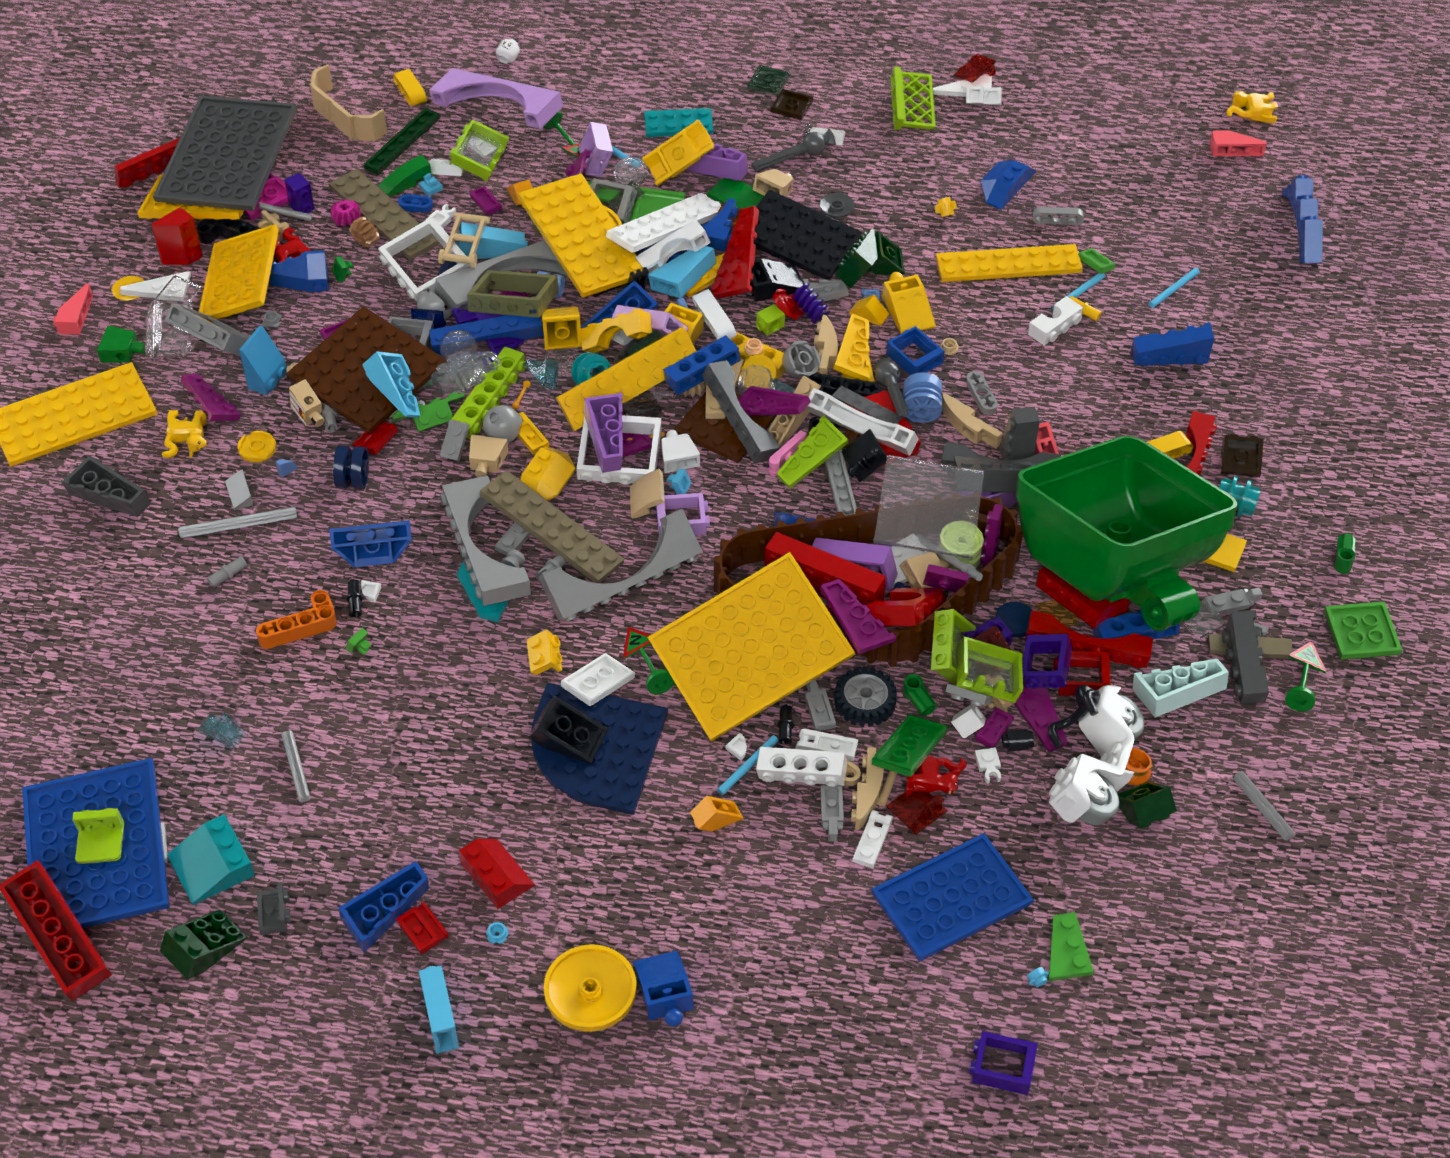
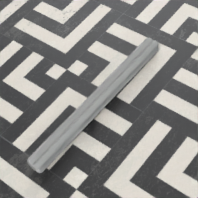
M295 507L186 525L179 527L178 532L180 538L289 520L297 518V510Z

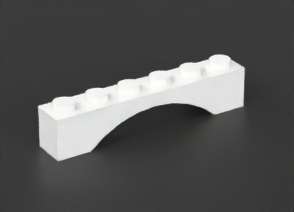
M813 388L809 396L811 401L807 406L809 412L820 417L824 415L829 421L861 435L871 429L879 443L906 455H911L919 440L914 431L901 425L885 422L866 415L818 389Z

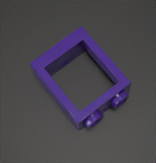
M1068 634L1027 635L1022 663L1023 684L1026 688L1066 687L1072 652V644ZM1060 653L1057 671H1031L1034 654Z
M982 1031L980 1040L975 1039L973 1053L977 1054V1059L971 1060L969 1074H973L972 1083L1028 1095L1038 1043ZM985 1046L1026 1054L1022 1077L981 1069Z

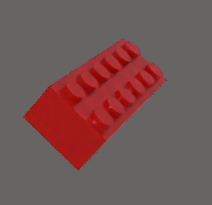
M778 532L774 534L765 547V566L790 552L818 596L824 600L826 599L820 591L821 585L840 579L857 596V600L862 605L867 606L873 601H884L885 575Z
M39 860L0 884L2 894L61 989L71 1001H74L112 976L107 965Z

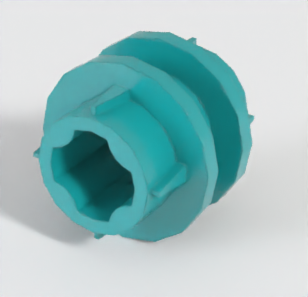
M592 352L582 353L572 364V379L576 385H579L611 367V365L601 355Z
M1234 476L1233 480L1223 478L1219 488L1236 499L1237 517L1241 518L1242 514L1252 516L1260 495V488L1251 486V480L1247 481L1246 486L1237 484V476Z

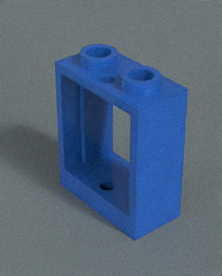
M916 326L904 331L895 338H891L887 342L886 355L891 357L909 375L922 372L928 373L943 364L944 350ZM913 343L926 353V355L914 362L901 351Z

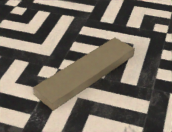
M1208 635L1209 654L1226 655L1228 648L1227 644L1223 643L1222 635ZM1258 637V648L1262 647L1263 657L1291 659L1288 655L1293 653L1292 639Z

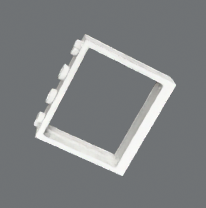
M433 216L378 248L380 253L379 259L382 261V264L388 266L392 277H397L401 288H406L410 299L414 298L416 302L426 288L437 294L435 278L470 266L467 263L456 262L457 265L417 288L393 259V255L431 233L444 249L446 248L450 236ZM454 242L450 254L466 256Z
M622 415V433L653 435L649 469L621 468V470L602 473L600 466L584 465L589 437V429L584 416L577 463V479L586 480L587 482L591 480L603 483L620 482L621 484L628 485L635 483L644 475L657 470L662 431L661 418Z

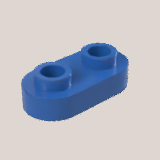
M404 194L398 199L399 206L405 211L427 213L433 209V200L429 196Z

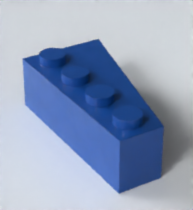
M415 861L338 908L341 921L363 952L370 948L396 922V918L404 914L429 890L428 877Z

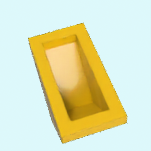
M875 294L858 300L849 311V314L865 318L880 327L889 317L888 311Z

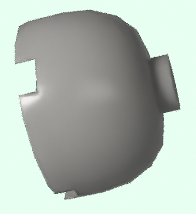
M426 288L418 297L417 309L420 312L418 316L421 320L433 321V324H440L452 315L451 310H446L444 308L445 303L432 290L429 291V288Z
M798 340L792 343L783 354V367L793 378L802 379L803 376L809 377L815 374L820 366L821 361L818 351L814 346L810 347L807 341Z
M498 405L491 408L485 414L483 428L488 437L507 439L509 443L520 433L519 428L520 424L522 425V419L513 408L506 405Z

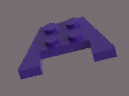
M454 308L452 311L457 324L506 316L503 314L468 312V310H460V308ZM511 337L486 339L485 341L490 351L475 355L474 357L480 373L491 366L504 346L515 350L524 344L525 339Z

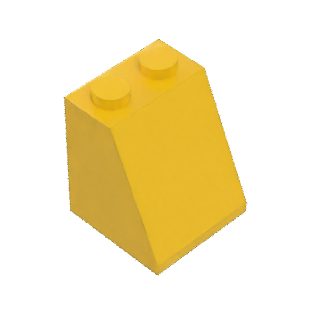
M578 307L545 309L541 315L545 350L582 347Z

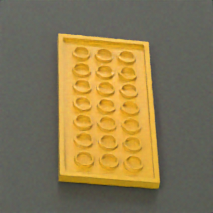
M582 173L518 193L519 201L582 298L628 283L630 272L636 274L638 269L642 272L643 268L635 258L637 256L635 252L628 251L606 237L607 231L617 226Z
M130 362L1 407L0 446L9 466L12 467L155 416L158 413L133 363Z

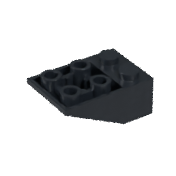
M767 259L754 260V266L751 268L753 280L750 281V286H752L751 295L755 302L771 299L774 292L778 289L786 290L785 294L787 295L794 294L799 287L804 285L795 265Z

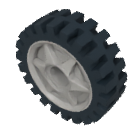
M859 667L854 668V672L851 670L847 671L846 675L843 674L837 682L834 694L835 708L841 717L844 716L845 721L851 720L853 725H856L857 722L860 723V727H864L865 723L868 724V727H873V723L880 725L882 720L885 722L888 720V716H892L896 707V686L894 687L893 680H890L887 674L883 676V671L881 670L876 673V668L872 667L870 671H867V667H862V671L859 670Z

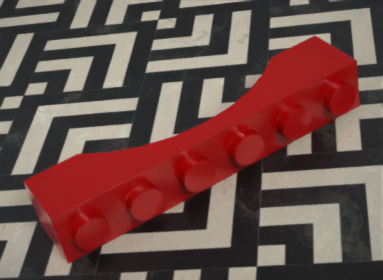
M1193 411L1186 437L1193 444V458L1186 467L1201 475L1203 469L1201 462L1205 463L1208 451H1205V449H1210L1213 439L1210 438V435H1215L1217 425L1214 424L1215 416Z
M1031 611L1025 642L1027 635L1068 634L1072 650L1109 652L1110 661L1114 663L1131 665L1135 668H1147L1153 645L1152 637L1135 633L1119 638L1102 639L1089 637L1069 629L1051 614Z

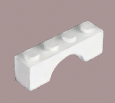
M695 219L635 258L642 268L647 267L650 274L665 265L673 254L683 250L697 252L711 242L706 231Z

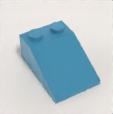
M259 326L239 349L248 389L268 395L271 390L276 388L279 380L286 376V363L264 327Z

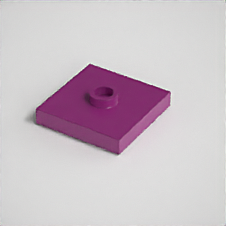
M928 564L923 585L957 592L967 583L969 574Z

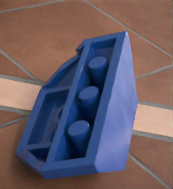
M1015 160L998 161L981 180L986 204L1002 210L1034 175L1036 170Z
M410 520L329 529L331 549L353 567L395 563L412 541Z

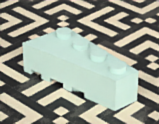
M1216 658L1191 663V666L1187 667L1180 665L1172 666V669L1165 671L1155 669L1151 670V673L1148 674L1138 672L1134 673L1133 691L1154 717H1158L1227 689L1229 671Z

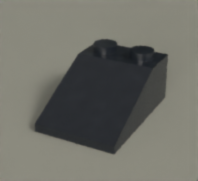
M554 696L545 705L528 738L547 750L591 764L608 728Z

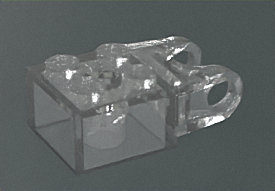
M467 351L459 355L454 353L447 357L446 363H442L435 368L436 371L431 374V377L440 394L467 391L471 386L482 383L485 380L484 374L496 370L501 365L499 357L491 351L472 353ZM489 357L495 361V364L490 362Z

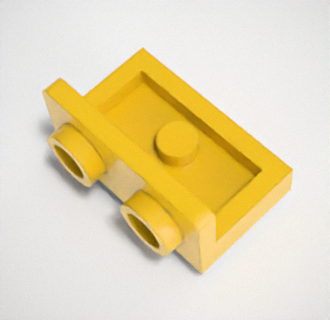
M546 629L526 639L530 672L533 675H538L550 668H554L557 672L562 671L561 662H563L559 648L560 640L556 635H553Z

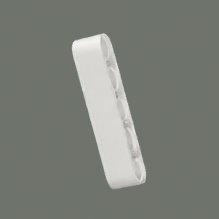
M709 289L692 296L695 307L698 308L699 313L704 314V321L717 340L725 335L730 339L737 336L732 322Z

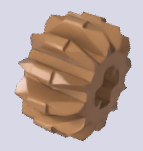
M365 217L355 219L350 225L349 231L351 236L359 245L370 247L378 240V229Z

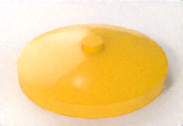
M582 945L564 952L551 964L544 980L546 1005L554 1018L571 1029L585 1032L604 1030L620 1022L631 1010L637 993L636 976L628 960L619 952L601 945Z

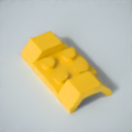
M696 120L642 157V160L654 176L655 185L659 186L699 161L700 157L714 148V143L702 123Z

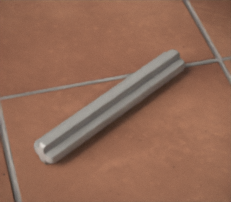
M291 730L284 731L282 739L299 802H307L310 800V794L295 738Z
M1243 771L1236 773L1233 778L1234 781L1285 841L1293 838L1295 834L1293 829Z

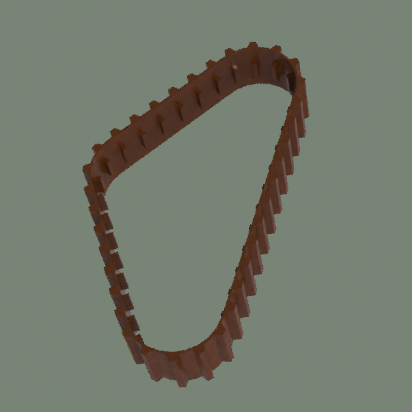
M974 492L971 497H961L958 493L953 494L952 499L942 500L938 496L934 497L933 502L922 503L918 499L914 500V505L903 506L899 502L895 503L894 508L891 509L875 506V511L864 512L860 508L856 509L855 514L846 516L842 512H836V517L833 518L817 515L816 520L807 522L803 518H797L796 523L788 525L783 521H778L775 527L766 528L764 524H758L756 530L745 531L741 528L737 530V535L731 540H722L720 542V555L714 557V592L719 595L735 585L727 576L734 569L745 564L765 561V547L776 532L810 546L813 545L815 538L874 544L905 539L912 534L916 537L917 535L925 536L941 533L946 525L953 522H962L965 509H968V512L971 513L975 511L988 515L989 511L993 512L995 504L1002 505L1003 511L999 539L1007 548L980 571L983 575L981 581H977L974 578L970 579L935 610L954 609L962 616L965 613L972 615L975 613L976 603L979 601L986 603L989 600V594L992 589L1001 590L1003 579H1012L1014 576L1016 562L1019 560L1023 533L1021 526L1017 525L1018 512L1015 509L1009 510L1001 504L1002 499L999 497L994 499L982 497L980 492ZM935 611L914 627L903 630L886 629L897 637L895 642L859 655L867 657L868 663L873 664L876 660L888 662L890 667H895L897 662L906 660L913 663L917 662L918 656L922 651H932ZM831 614L834 621L836 622V624L844 634L845 638L855 651V654L857 655V651L855 650L853 644L851 643L850 639L848 638L838 619L834 614Z

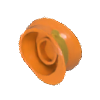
M1131 749L1125 770L1134 772L1132 778L1127 783L1129 785L1143 784L1151 777L1153 766L1151 758L1141 749Z

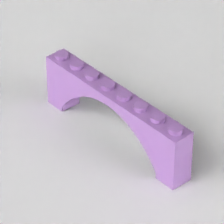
M452 68L429 89L433 103L445 107L457 101L481 96H499L512 99L525 108L523 113L527 126L539 129L563 107L561 95L558 91Z

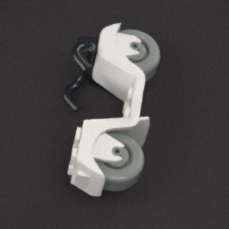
M1080 685L1075 691V699L1079 708L1066 719L1051 723L1048 727L1049 737L1054 748L1058 749L1063 744L1056 730L1069 727L1079 720L1080 729L1101 756V759L1098 760L1085 754H1080L1077 758L1073 757L1065 769L1061 768L1056 773L1054 778L1056 783L1049 792L1051 795L1049 803L1062 819L1067 822L1073 823L1078 818L1090 825H1102L1107 822L1119 809L1117 791L1126 785L1134 772L1125 770L1134 740L1143 732L1145 723L1139 707L1128 697L1117 694L1121 689L1120 686L1105 685L1096 690L1086 685Z

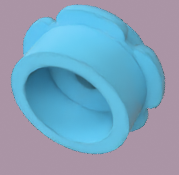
M500 922L492 923L486 931L487 939L491 943L497 942L501 944L506 941L509 931Z
M1043 967L1031 971L1027 975L1029 985H1035L1038 988L1048 982V971L1045 972Z

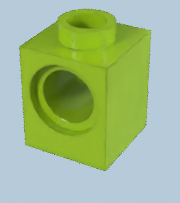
M773 304L757 312L756 327L768 336L785 327V314Z

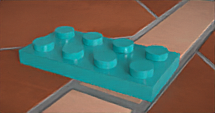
M711 108L644 111L646 137L674 136L696 120L702 123L709 135L713 134Z

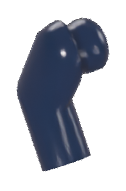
M446 261L441 265L438 275L454 267L457 263Z

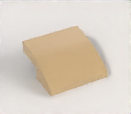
M660 469L644 475L630 487L631 518L650 514L651 507L665 503L663 472Z

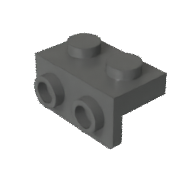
M277 882L278 889L257 892L260 935L288 931L287 922H291L290 909H286V903L290 902L289 891L288 889L284 890L282 882Z

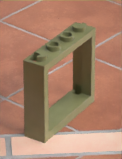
M487 270L467 294L468 312L539 318L558 293V276ZM489 290H502L538 294L535 298L487 293Z

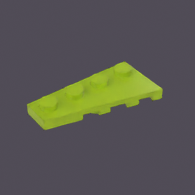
M823 415L816 427L811 429L805 441L800 443L797 451L788 458L777 472V477L791 489L849 443L848 439Z

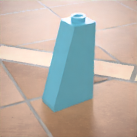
M461 222L458 234L476 236L479 225ZM485 226L476 251L477 259L495 258L526 247L525 233ZM456 241V245L466 256H469L473 243Z
M705 246L697 252L688 250L648 275L651 290L681 298L716 264L714 248Z
M429 966L424 970H419L436 1054L458 1049V1038L442 966Z

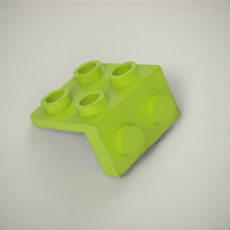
M118 808L73 812L72 820L78 830L76 862L78 864L118 861L121 858L124 820Z

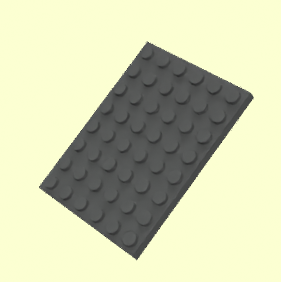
M200 95L154 193L153 198L155 202L254 211L297 112V105L294 103Z

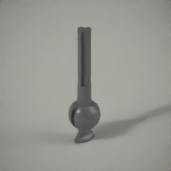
M830 129L824 135H821L819 132H810L803 139V143L751 163L752 168L757 172L803 153H808L812 156L819 155L825 149L826 144L836 145L834 134Z
M891 357L882 358L874 365L876 368L875 379L881 386L887 387L897 415L899 417L901 415L906 417V413L909 411L897 384L900 379V369L892 362Z

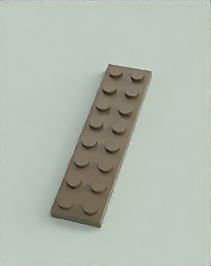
M358 169L329 183V188L342 200H354L360 207L361 217L370 220L374 227L378 229V232L389 242L419 225L413 217ZM429 234L400 252L409 260H412L439 245V241L432 234Z
M507 470L480 490L479 495L557 555L562 556L565 561L594 583H601L624 563L622 556Z

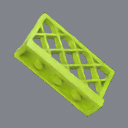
M894 67L890 77L894 130H901V127L935 129L932 75L903 72L901 67ZM903 78H909L912 82L908 84ZM919 80H927V84L924 86ZM916 84L920 89L916 91L911 86ZM908 89L913 95L909 97L904 93L905 90ZM924 91L928 95V97L925 99L920 94L921 92ZM917 97L921 102L917 104L912 99ZM910 103L914 108L910 110L905 104ZM925 104L930 110L926 112L921 108L922 105ZM918 110L922 115L918 117L913 112ZM907 116H910V117H912L915 121H913V122L906 121V117H907ZM926 117L931 124L923 122L922 119Z

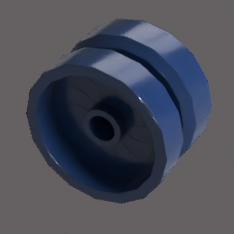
M337 446L333 463L335 487L348 488L351 483L354 489H365L369 474L367 447L356 446L351 451L349 446Z

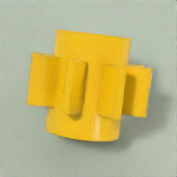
M950 197L937 200L938 205L934 206L936 214L940 213L941 217L953 215V210L957 209L956 201H951Z

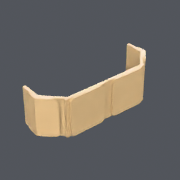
M327 64L313 70L310 89L313 106L316 111L328 121H332L351 140L376 141L387 134L383 109L372 115H351L325 93L333 89L329 65Z

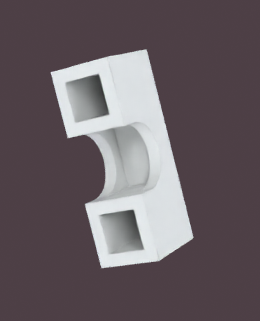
M1065 296L1054 304L1053 318L1041 314L1030 322L1028 335L1044 346L1049 342H1054L1057 336L1061 333H1066L1072 325H1077L1081 321L1083 307Z

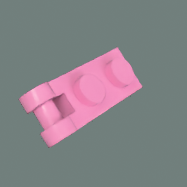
M800 430L769 458V474L771 476H777L780 468L797 451L800 443L805 441L807 433Z

